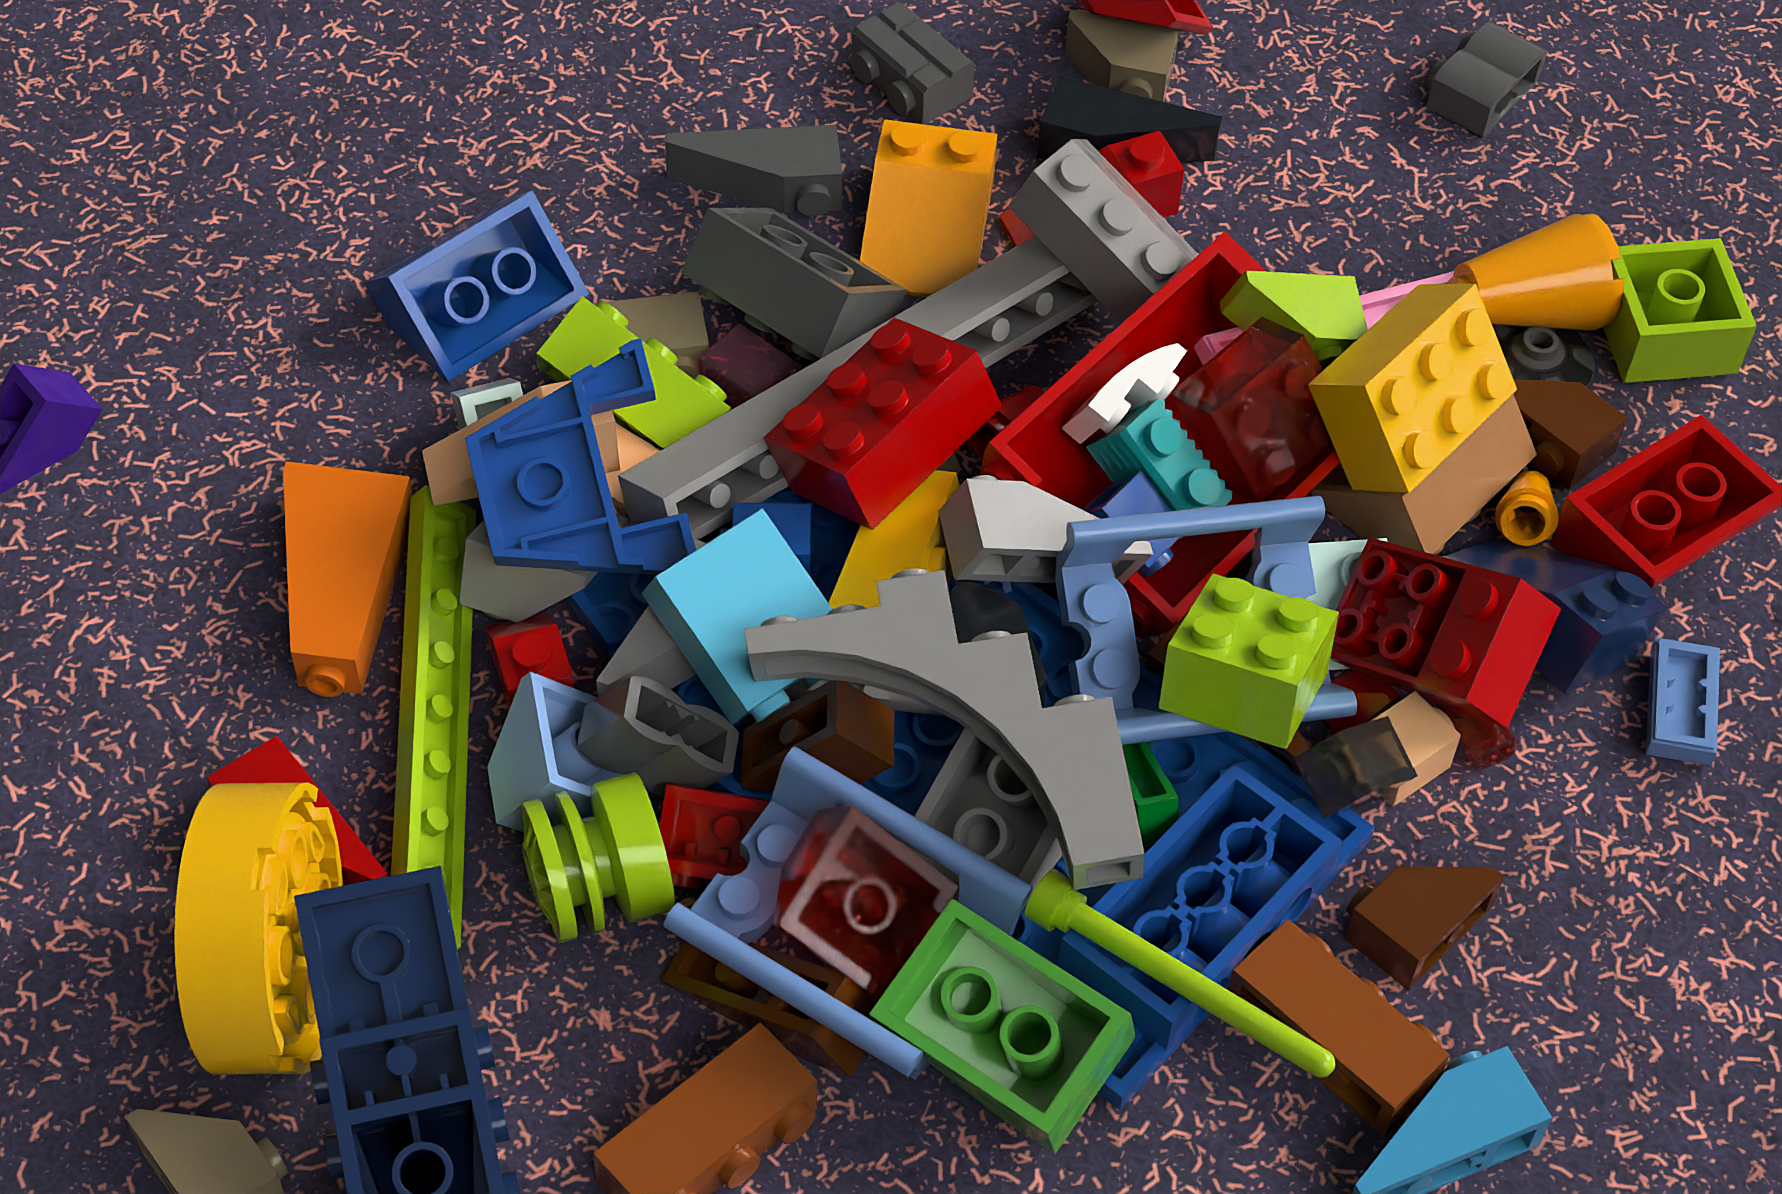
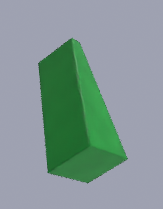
M1147 742L1122 745L1142 844L1143 847L1152 846L1178 820V795Z

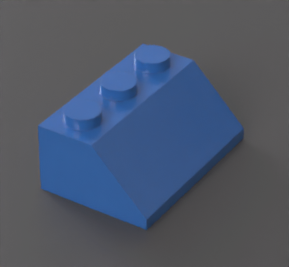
M533 190L502 199L364 282L388 326L446 382L456 378L575 304L582 296L586 297L589 295L586 286Z

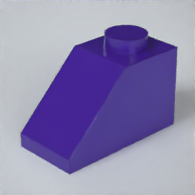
M14 363L0 386V494L78 451L103 410L71 372Z

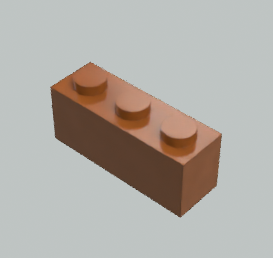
M1289 919L1232 971L1228 987L1229 991L1332 1053L1335 1059L1333 1072L1327 1077L1316 1078L1384 1137L1424 1099L1444 1072L1450 1054L1442 1048L1438 1038L1431 1030L1420 1023H1412L1387 1002L1384 993L1375 983L1364 977L1358 978L1334 957L1330 947L1320 937L1312 933H1305Z
M760 1022L593 1152L596 1182L607 1194H712L724 1184L730 1189L736 1188L748 1180L757 1170L761 1162L760 1155L779 1139L784 1144L796 1141L812 1125L816 1117L814 1111L817 1110V1079Z

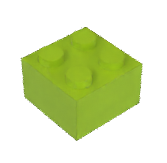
M1721 238L1618 246L1621 259L1611 260L1613 280L1624 278V294L1619 314L1612 325L1603 329L1623 383L1738 374L1757 326Z
M1212 574L1168 644L1159 709L1287 749L1327 676L1339 612L1318 606L1304 598L1288 597L1253 586L1239 578H1226Z

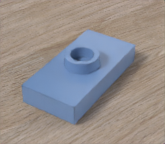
M1655 637L1650 650L1645 755L1712 765L1717 754L1720 648Z

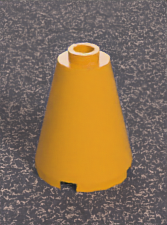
M1595 214L1570 215L1465 261L1455 268L1453 277L1447 283H1476L1491 324L1594 331L1612 325L1620 312L1624 294V278L1613 280L1611 260L1621 259L1618 245L1610 228Z

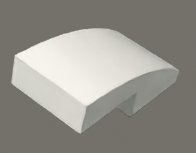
M1176 343L1152 351L1130 363L1091 395L1070 416L1061 429L1081 444L1099 428L1108 434L1127 412L1143 406L1148 401L1164 400L1180 379L1173 373V370L1187 351Z

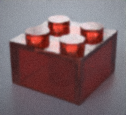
M1264 317L1258 319L1170 392L1206 460H1210L1211 469L1217 470L1218 478L1225 480L1226 488L1252 502L1269 501L1334 446L1308 386L1323 369L1306 336Z

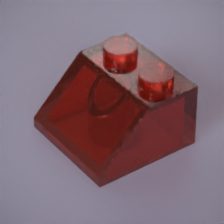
M854 806L820 809L813 816L781 868L773 925L833 970L847 975L861 991L878 1002L948 905L958 886Z

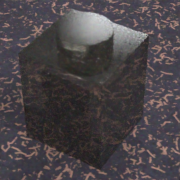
M1388 716L1341 730L1294 758L1323 818L1371 803L1418 776Z

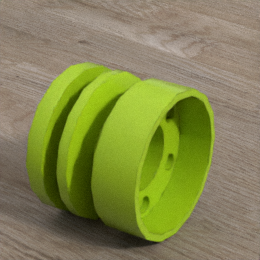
M636 772L592 783L590 794L592 816L581 819L576 805L566 791L556 793L554 800L558 825L551 827L543 803L539 798L522 803L524 836L521 846L528 878L537 906L552 925L559 944L574 940L578 936L573 907L581 905L588 927L595 934L602 932L605 928L604 898L614 896L621 912L629 923L669 913L675 905L672 878L660 829L646 788Z

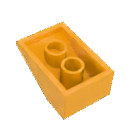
M884 120L875 158L860 262L907 289L906 295L926 298L978 269L994 182L997 134Z

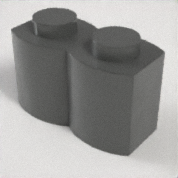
M1491 21L1485 23L1476 32L1470 30L1461 39L1456 52L1448 60L1443 58L1438 60L1430 71L1426 80V88L1430 90L1426 107L1473 133L1485 137L1540 79L1547 50Z
M631 676L585 706L577 747L592 762L608 771L619 774L636 772L646 789L664 798L666 784L675 783L706 789L733 773L739 732L719 713L700 705H685L682 699L664 684L643 676Z

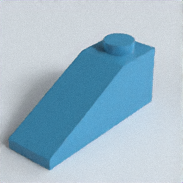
M1508 1046L1486 1055H1482L1480 1051H1471L1452 1061L1445 1068L1444 1074L1358 1180L1352 1194H1427L1538 1147L1552 1116Z

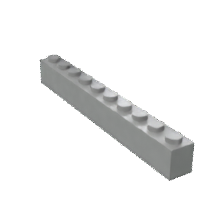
M1035 235L894 317L977 350L984 367L987 368L1099 300ZM891 319L619 474L618 479L631 526L687 512L693 539L699 540L733 520L734 502L761 503L788 487L789 485L763 437L783 420L789 410L798 406L828 378L835 368L845 363L871 339L877 329L886 325Z

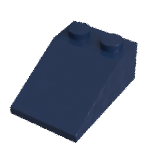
M1493 538L1444 556L1445 558L1522 578L1561 608L1535 669L1564 694L1622 669L1634 660L1668 608L1651 594V588L1644 580L1632 573L1624 572L1619 567L1537 547L1522 546L1508 540Z

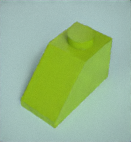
M1246 270L1219 302L1221 313L1288 369L1314 370L1320 374L1368 330L1355 276Z

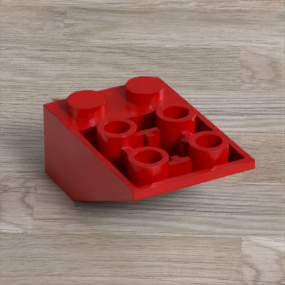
M1369 537L1335 610L1339 612L1330 660L1409 693L1416 691L1423 699L1452 711L1508 728L1561 608L1522 578Z

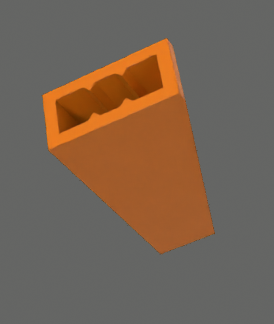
M286 461L283 469L290 652L298 686L307 687L311 692L324 697H336L341 695L342 692L362 694L409 535L410 497L413 495L410 477Z

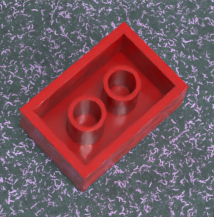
M893 317L886 325L877 329L871 339L845 363L835 368L828 378L798 406L789 410L783 420L763 438L792 492L873 530L1002 407V404L977 350Z

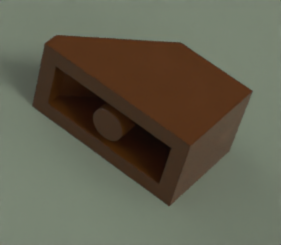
M830 680L775 711L761 722H756L743 729L741 786L750 791H774L783 760L794 746L856 783L862 784L894 767V710L846 681Z
M1397 866L1380 884L1375 883L1373 880L1365 883L1351 899L1346 909V912L1351 915L1345 940L1409 991L1494 906L1504 875L1494 867Z

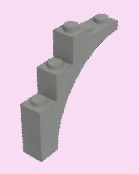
M907 569L894 574L890 579L876 581L880 606L865 608L856 604L843 605L832 609L827 615L799 620L792 616H778L763 621L758 627L744 629L747 653L754 682L808 677L863 683L910 697L959 722L1003 758L1034 795L1058 839L1073 890L1143 878L1145 853L1112 697L1095 699L1090 695H1073L1057 701L1053 707L1042 708L1027 632L1011 635L1005 631H990L976 636L971 642L958 644L945 570L928 572L924 569Z

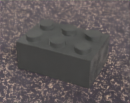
M770 207L708 208L681 271L682 274L700 284L698 291L703 296L720 304L736 306L746 313L744 319L748 324L764 332H778L792 341L790 347L795 353L815 362L896 316L907 293V289Z

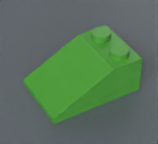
M953 898L869 1013L871 1019L880 1026L923 1051L925 1060L991 1112L1053 1154L1057 1153L1136 1038L1131 1013Z

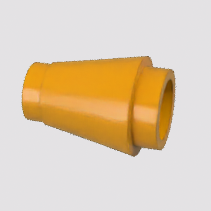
M1537 471L1520 473L1499 501L1495 511V521L1499 531L1511 542L1522 546L1535 545L1549 538L1555 531L1559 520L1558 509L1549 481L1543 474Z

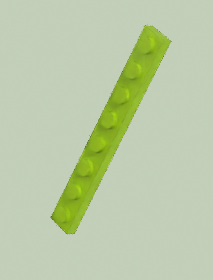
M425 485L410 497L391 876L441 866L458 950L461 948L473 617V608L459 604L466 538L476 529V510L459 501L433 506L430 487Z

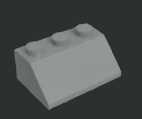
M1071 139L1034 169L1008 205L1014 214L1120 323H1123L1199 255L1087 139Z

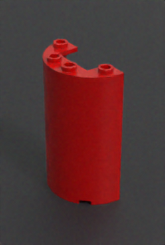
M1224 231L988 443L984 451L979 476L989 475L997 480L1024 481L1079 509H1083L1108 484L1113 483L1086 448L1103 430L1099 428L1079 444L1061 428L1091 395L1130 363L1152 351L1176 343L1187 352L1173 370V373L1180 379L1174 389L1164 399L1165 409L1172 410V419L1180 420L1181 429L1187 430V439L1195 440V449L1202 450V459L1210 460V469L1217 470L1218 478L1225 480V489L1232 490V500L1226 505L1305 497L1340 463V460L1308 386L1319 375L1318 373L1221 399L1196 353L1194 346L1202 336L1238 327L1221 313L1219 302L1246 270L1266 271ZM1258 528L1184 536L1169 547L1174 555L1161 569L1147 577H1143L1140 572H1135L1123 584V587L1127 591L1131 604L1135 637L1143 638L1160 635L1172 628L1191 609L1212 574L1224 577L1254 547V533L1258 531ZM1040 583L1050 590L1051 597L1058 602L1056 583Z

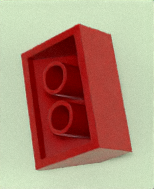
M1700 415L1565 498L1551 544L1562 554L1619 567L1624 572L1640 577L1650 588H1653L1782 506V486L1709 420Z

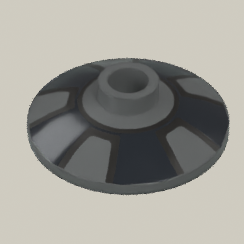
M1492 324L1513 379L1581 382L1586 387L1590 384L1595 370L1593 353L1584 338L1575 330Z

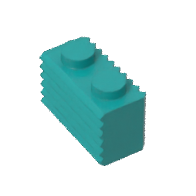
M1156 399L1127 412L1113 430L1108 434L1102 431L1086 446L1112 482L1142 471L1172 511L1225 506L1232 500V490L1225 489V480L1218 478L1217 470L1210 469V460L1202 459V450L1195 449V440L1187 439V430L1181 429L1180 420L1172 419V410L1165 409V400Z

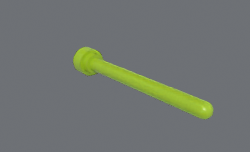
M1053 868L1037 884L1025 908L1024 915L1029 920L1049 932L1055 928L1064 933L1070 929L1075 930L1313 1076L1323 1078L1333 1072L1335 1059L1330 1051L1086 905L1087 896L1080 893L1078 889L1073 890L1070 878Z

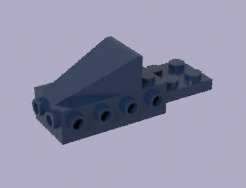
M441 866L295 895V905L322 1059L310 1061L311 1076L317 1104L331 1103L336 1129L335 1133L323 1135L331 1179L344 1177L347 1194H520L516 1170L503 1173L500 1170L495 1143L510 1140L501 1096L491 1099L486 1098L481 1070L495 1067L487 1023L472 1026Z

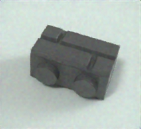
M898 2L882 11L878 18L873 16L855 26L852 32L851 67L860 81L865 84L872 82L884 92L890 105L897 113L901 115L908 113L919 124L925 125L973 97L975 64L903 3Z

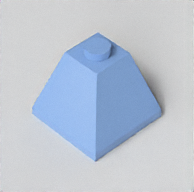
M529 672L521 678L487 767L497 824L524 832L521 805L523 802L539 798L543 803L551 827L557 826L558 820L554 798L556 793L566 791L571 797L581 819L592 816L590 801L592 783L625 775L611 772L598 766L577 747L584 708L598 697L533 672Z

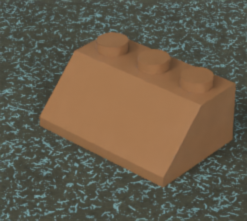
M1512 394L1410 493L1352 490L1341 462L1311 490L1313 496H1321L1325 509L1363 540L1369 537L1375 539L1387 538V542L1437 555L1443 550L1445 543L1465 523L1475 519L1481 513V508L1502 488L1514 482L1517 474L1537 456L1514 394Z

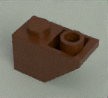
M1513 379L1517 388L1513 394L1527 427L1532 423L1529 435L1537 456L1530 461V464L1535 471L1540 472L1548 479H1556L1570 490L1616 452L1628 417L1581 382Z

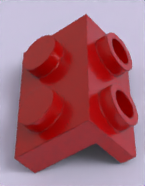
M675 783L666 784L659 829L667 855L672 884L687 888H703L705 879L713 880L717 873L724 876H734L742 873L748 864L740 855V843L771 800Z

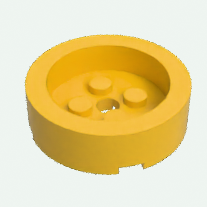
M311 783L216 784L201 798L192 817L182 852L177 884L174 928L175 969L180 1010L190 1047L199 1064L211 1074H306L311 1071L310 1061L318 1060L322 1056L319 1029L294 896L343 886L338 840L331 813L328 807H314L312 802L317 800L318 788Z

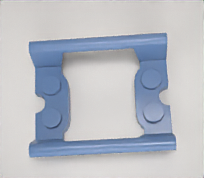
M1311 496L1067 523V541L1061 552L1056 555L1055 582L1062 626H1070L1076 629L1084 642V650L1081 657L1068 664L1072 694L1090 695L1095 699L1112 697L1122 745L1228 731L1171 712L1161 713L1138 707L1134 708L1132 692L1135 690L1140 679V663L1131 604L1126 589L1113 576L1111 562L1116 561L1137 541L1258 528V531L1254 533L1253 566L1250 568L1245 581L1253 586L1288 597L1306 599L1316 594L1308 541L1312 538L1325 517V505L1322 497ZM1329 668L1327 676L1302 722L1348 717L1356 714L1357 700L1354 692L1340 685L1331 684Z
M794 746L783 760L771 802L740 843V855L746 860L747 868L742 873L734 876H724L717 873L691 909L676 903L668 913L663 927L895 1070L916 1080L929 1065L925 1060L923 1051L747 944L758 940L768 931L804 881L810 868L811 847L822 825L825 823L826 817L836 804L841 805L959 875L958 902L1011 937L1023 906L1033 890V886Z

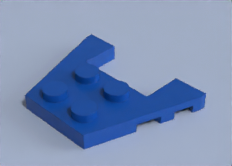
M641 338L631 340L619 347V354L594 368L590 364L571 375V382L539 400L536 396L465 437L492 555L496 565L659 575L696 551L687 512L620 528L614 510L591 416L656 400Z

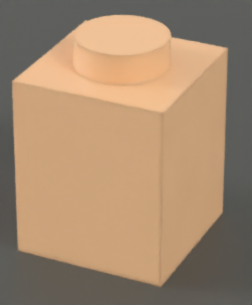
M1414 691L1357 730L1348 762L1394 807L1451 767L1461 734L1455 730L1452 721L1442 710L1432 707Z

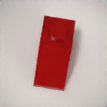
M546 611L536 613L520 622L506 620L483 626L508 712L521 678L529 672L574 688L573 674L557 623Z

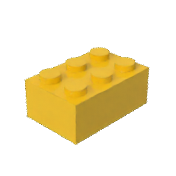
M1476 283L1418 284L1308 384L1352 490L1410 493L1517 390Z

